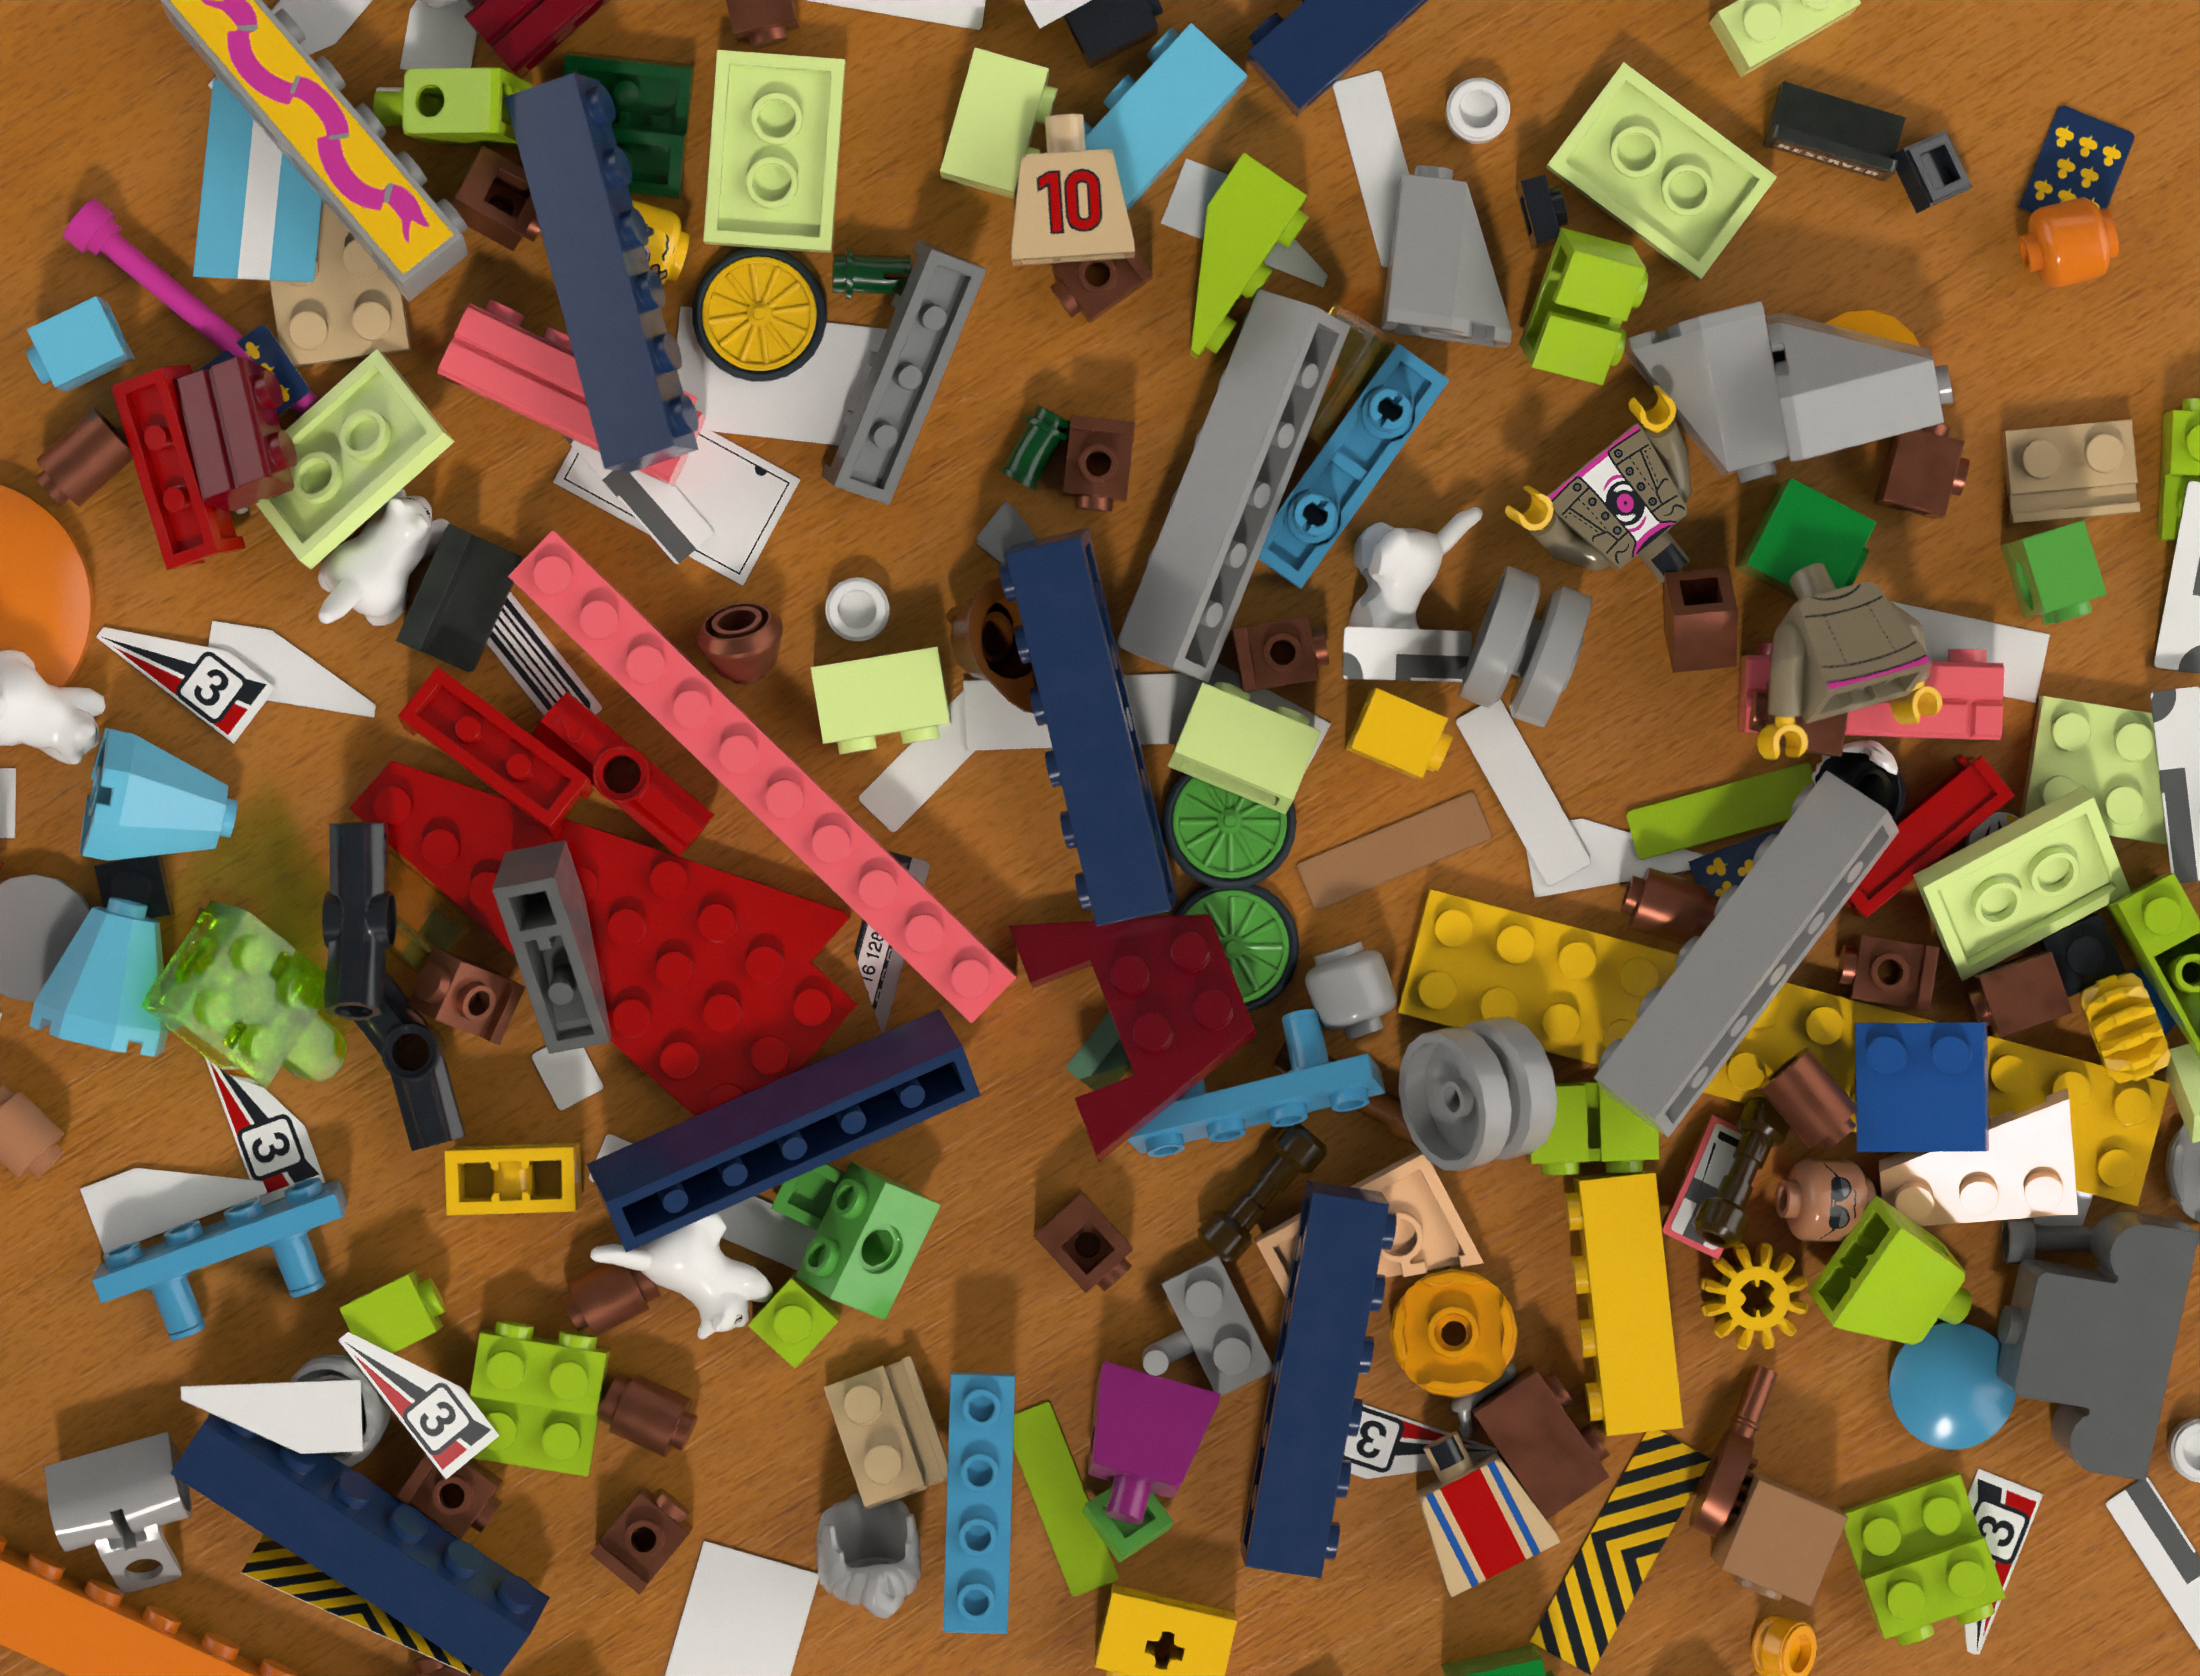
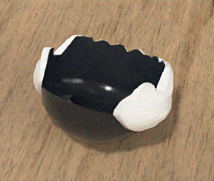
M1859 739L1843 744L1842 756L1822 755V761L1817 763V770L1812 774V780L1815 785L1827 770L1887 809L1894 822L1898 820L1905 806L1906 784L1895 758L1886 748L1876 741Z

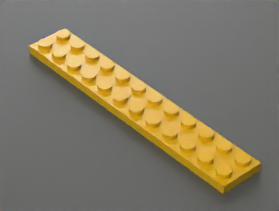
M1429 889L1397 1012L1451 1027H1464L1468 1023L1493 1017H1512L1530 1029L1542 1044L1544 1051L1598 1065L1606 1048L1618 1038L1624 1039L1636 1023L1639 1006L1647 994L1656 987L1662 988L1676 970V960L1679 954ZM1785 983L1703 1093L1744 1104L1748 1099L1765 1097L1758 1089L1761 1083L1789 1058L1799 1051L1809 1048L1856 1104L1855 1023H1928L1935 1021ZM1988 1036L1989 1124L1993 1116L2012 1109L2015 1114L2047 1102L2046 1096L2068 1088L2076 1191L2138 1207L2170 1083L2147 1077L2139 1081L2131 1080L2119 1084L2108 1077L2106 1069L2102 1065ZM1855 1111V1113L1850 1117L1851 1120L1856 1124L1855 1128L1851 1132L1857 1133V1121Z

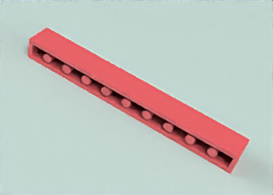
M552 530L508 575L519 588L971 1024L1016 979L1017 975L559 533Z

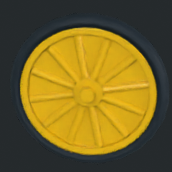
M746 248L732 252L720 259L705 273L696 289L692 305V325L697 342L706 357L722 371L735 378L751 382L773 381L787 377L802 368L818 349L823 340L827 324L826 301L822 288L814 274L800 260L776 249Z

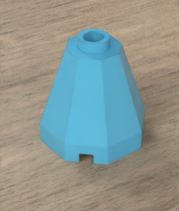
M104 728L91 775V780H94L91 796H87L83 813L79 853L82 856L111 861L216 849L219 836L231 837L238 801L227 798L228 785L131 732Z
M110 897L107 908L99 906L91 908L36 998L29 1027L41 1030L50 1026L49 1035L110 1051L126 1053L128 1042L131 1041L142 1044L140 1055L157 1056L164 1052L170 1026L160 922L146 917L147 905Z

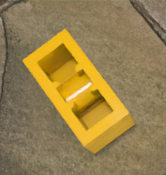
M1375 688L1370 690L1345 750L1413 779H1420L1424 777L1426 770L1432 772L1439 771L1453 736L1443 732L1448 718Z
M580 1142L453 1146L444 1151L446 1216L576 1212L582 1207Z
M1111 1584L1095 1654V1668L1106 1670L1105 1676H1225L1237 1625L1236 1612ZM1162 1632L1173 1633L1174 1645L1180 1647L1181 1651L1170 1650L1166 1660L1155 1658L1154 1647L1147 1644V1640L1159 1641Z

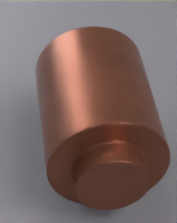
M93 408L36 459L43 469L36 476V479L61 506L71 499L80 507L133 460L128 441L102 413Z
M1805 1048L1789 1058L1771 1073L1758 1088L1808 1148L1820 1142L1827 1150L1845 1138L1856 1126L1850 1117L1857 1110V1105L1809 1048Z

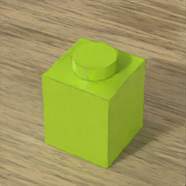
M416 1269L347 1302L339 1308L351 1334L390 1353L399 1351L437 1332L444 1326L439 1315L446 1312L444 1301L433 1280L429 1277L421 1281Z
M796 1272L790 1276L748 1324L758 1336L795 1369L839 1322L842 1315L811 1286L795 1277Z

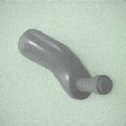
M1512 1362L1502 1378L1481 1393L1453 1399L1451 1410L1458 1412L1459 1432L1462 1437L1469 1438L1474 1436L1475 1425L1472 1423L1470 1410L1474 1409L1483 1399L1489 1397L1516 1377V1367Z

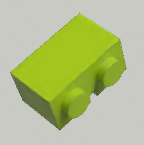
M1561 227L1519 342L1532 368L1599 385L1604 384L1610 365L1616 366L1624 353L1626 331L1620 328L1622 321L1627 322L1632 308H1638L1641 305L1648 286L1646 268L1633 246Z
M1598 1082L1555 1083L1557 1093L1555 1124L1546 1143L1533 1153L1526 1155V1161L1530 1164H1541L1542 1175L1580 1174V1162L1589 1161L1605 1162L1606 1173L1643 1172V1160H1659V1131L1609 1097Z

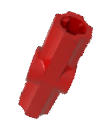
M568 691L552 706L532 732V735L545 746L588 776L592 785L604 798L615 803L678 857H681L715 816L712 811L655 765L644 752L630 744ZM621 756H628L634 759L641 771L637 787L627 793H619L614 790L607 779V769L610 763Z

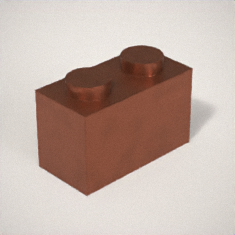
M1531 1365L1516 1375L1507 1385L1483 1399L1471 1411L1544 1518L1548 1520L1610 1477L1600 1463L1609 1457L1610 1454L1589 1424L1578 1430L1571 1421L1565 1409L1572 1405L1574 1401L1552 1371L1542 1378L1536 1368Z

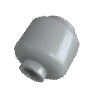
M1357 941L1314 956L1316 966L1307 972L1305 984L1314 1010L1318 1012L1322 1028L1329 1031L1344 1029L1348 1040L1383 1029L1384 1026L1380 1016L1390 1012L1395 1007L1397 997L1382 954L1375 949L1364 950L1362 942Z

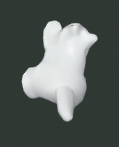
M402 488L370 517L359 536L338 545L319 568V584L322 589L331 592L321 606L318 615L319 620L324 624H329L344 617L351 609H354L358 613L364 614L367 621L372 625L385 626L394 622L406 609L409 594L406 591L409 575L421 562L436 552L446 527L450 522L443 518L432 521V508L429 502L421 496H406L405 490Z
M1472 507L1456 514L1437 534L1416 528H1394L1383 522L1375 523L1366 528L1355 542L1353 560L1355 567L1359 568L1360 573L1366 578L1368 588L1355 604L1350 615L1348 627L1419 629L1416 610L1422 595L1438 573L1443 555L1472 526L1481 520L1483 511L1479 507Z
M14 649L0 651V746H13L23 743L40 749L58 761L72 765L80 763L82 756L100 742V729L93 717L103 714L106 707L104 696L91 688L57 687L47 684L35 670L34 662L24 652Z
M717 1213L629 1252H626L622 1245L617 1244L598 1246L591 1251V1258L595 1262L608 1263L641 1271L656 1285L678 1292L690 1300L699 1310L701 1323L697 1334L699 1339H706L714 1332H725L735 1327L745 1326L750 1319L748 1301L765 1303L774 1295L773 1287L761 1272L746 1263L726 1257L720 1250V1239L726 1230V1226Z

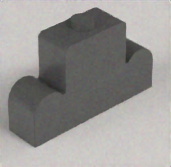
M2115 1211L2104 1216L2095 1226L2091 1236V1250L2095 1260L2099 1262L2098 1268L2091 1269L2036 1259H2024L2018 1268L2011 1305H2006L2000 1314L1998 1338L2000 1343H2002L1996 1371L1998 1379L2020 1397L2061 1403L2051 1422V1434L2055 1444L2080 1467L2093 1473L2146 1481L2200 1234L2180 1219L2133 1211Z

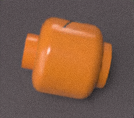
M2086 197L2060 202L2035 210L2029 218L2028 234L2021 235L2018 239L2019 252L2025 270L2028 273L2037 271L2041 280L2053 289L2097 279L2105 275L2109 269L2111 258H2115L2119 254L2118 235L2109 210L2106 208L2098 209L2095 203Z

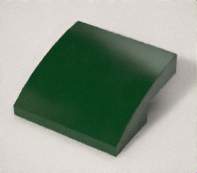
M567 51L564 59L563 76L577 73L600 80V84L608 90L613 100L616 117L611 122L616 144L624 151L630 163L632 181L627 184L630 194L680 199L695 64Z

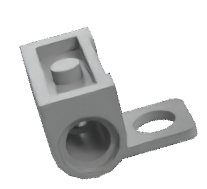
M168 1432L44 1466L50 1516L62 1549L67 1552L95 1544L106 1568L120 1591L124 1593L170 1582L180 1578L182 1575L180 1564L163 1536L162 1525L192 1517L190 1486L170 1474L180 1459L181 1454ZM141 1559H154L161 1563L156 1569L144 1573H134L126 1569L130 1563Z

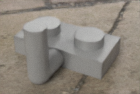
M1214 1255L1161 1281L1183 1329L1144 1349L1142 1361L1143 1367L1148 1374L1159 1376L1167 1370L1170 1363L1195 1351L1214 1392L1220 1393L1223 1396L1272 1372L1273 1365L1218 1255Z

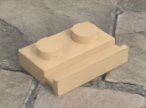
M2132 419L2001 432L2006 494L2009 498L2010 515H2008L2009 524L2140 512V502L2137 499L2136 488L2138 479Z
M911 1356L902 1358V1361L889 1366H880L824 1387L863 1505L867 1510L928 1489V1486L936 1483L947 1482L948 1458L917 1368Z

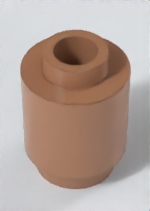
M4 1084L0 1087V1161L18 1179L25 1176L29 1171L38 1179L64 1154L65 1151L57 1143L65 1133L22 1091L14 1094Z

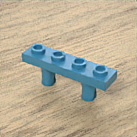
M1397 344L1276 513L1258 560L1301 590L1450 380L1403 346Z
M1304 1009L1294 1011L1282 1017L1292 1068L1287 1074L1206 1093L1204 1079H1202L1127 1141L1141 1154L1147 1152V1155L1150 1157H1165L1183 1151L1185 1149L1184 1143L1208 1137L1211 1142H1225L1244 1136L1247 1127L1270 1122V1125L1274 1127L1295 1125L1305 1121L1308 1118L1307 1112L1328 1107L1337 1112L1356 1110L1370 1103L1369 1097L1386 1093L1382 1072L1368 1053L1329 1062L1317 1010Z
M319 1177L307 1179L287 1188L284 1191L286 1198L262 1206L260 1199L249 1200L224 1212L226 1219L203 1228L199 1220L187 1222L165 1232L163 1235L165 1238L164 1242L144 1249L141 1248L139 1242H133L109 1251L103 1256L105 1263L99 1264L92 1279L101 1304L141 1289L151 1290L170 1340L176 1341L189 1337L203 1330L206 1324L187 1275L191 1271L261 1246L272 1248L291 1298L307 1295L322 1288L326 1281L307 1232L314 1227L344 1217L348 1201L340 1180L337 1179L322 1184Z
M951 1372L943 1632L1008 1634L1015 1402L1014 1373Z

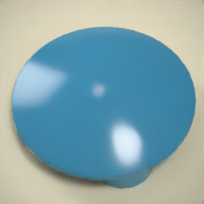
M1948 1322L1934 1323L1923 1341L1915 1345L1905 1343L1892 1365L1888 1386V1398L1903 1426L1917 1439L1942 1449L1969 1448L1992 1437L2007 1421L2016 1399V1393L2000 1381L1996 1375L2002 1344L1991 1334L1979 1327L1967 1323L1953 1325Z

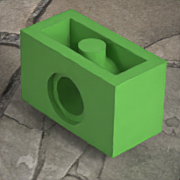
M2084 520L2000 545L2023 618L2041 615L2044 626L2063 622L2093 612L2090 600L2107 595Z
M851 1161L842 1181L833 1193L830 1206L814 1239L805 1251L804 1259L795 1277L832 1300L886 1320L941 1204L903 1182Z

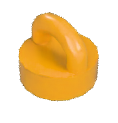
M1770 1616L1764 1619L1757 1627L1752 1640L1751 1659L1754 1669L1762 1676H1807L1816 1658V1636L1811 1626L1804 1621L1779 1616Z

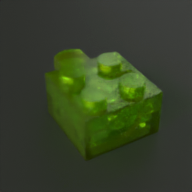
M213 900L205 908L141 1005L144 1010L159 1020L165 1027L229 1076L266 1089L281 1066L296 1077L308 1081L322 1082L332 1077L341 1068L346 1056L347 1043L340 1031L317 1014L325 1002L326 972L249 911Z

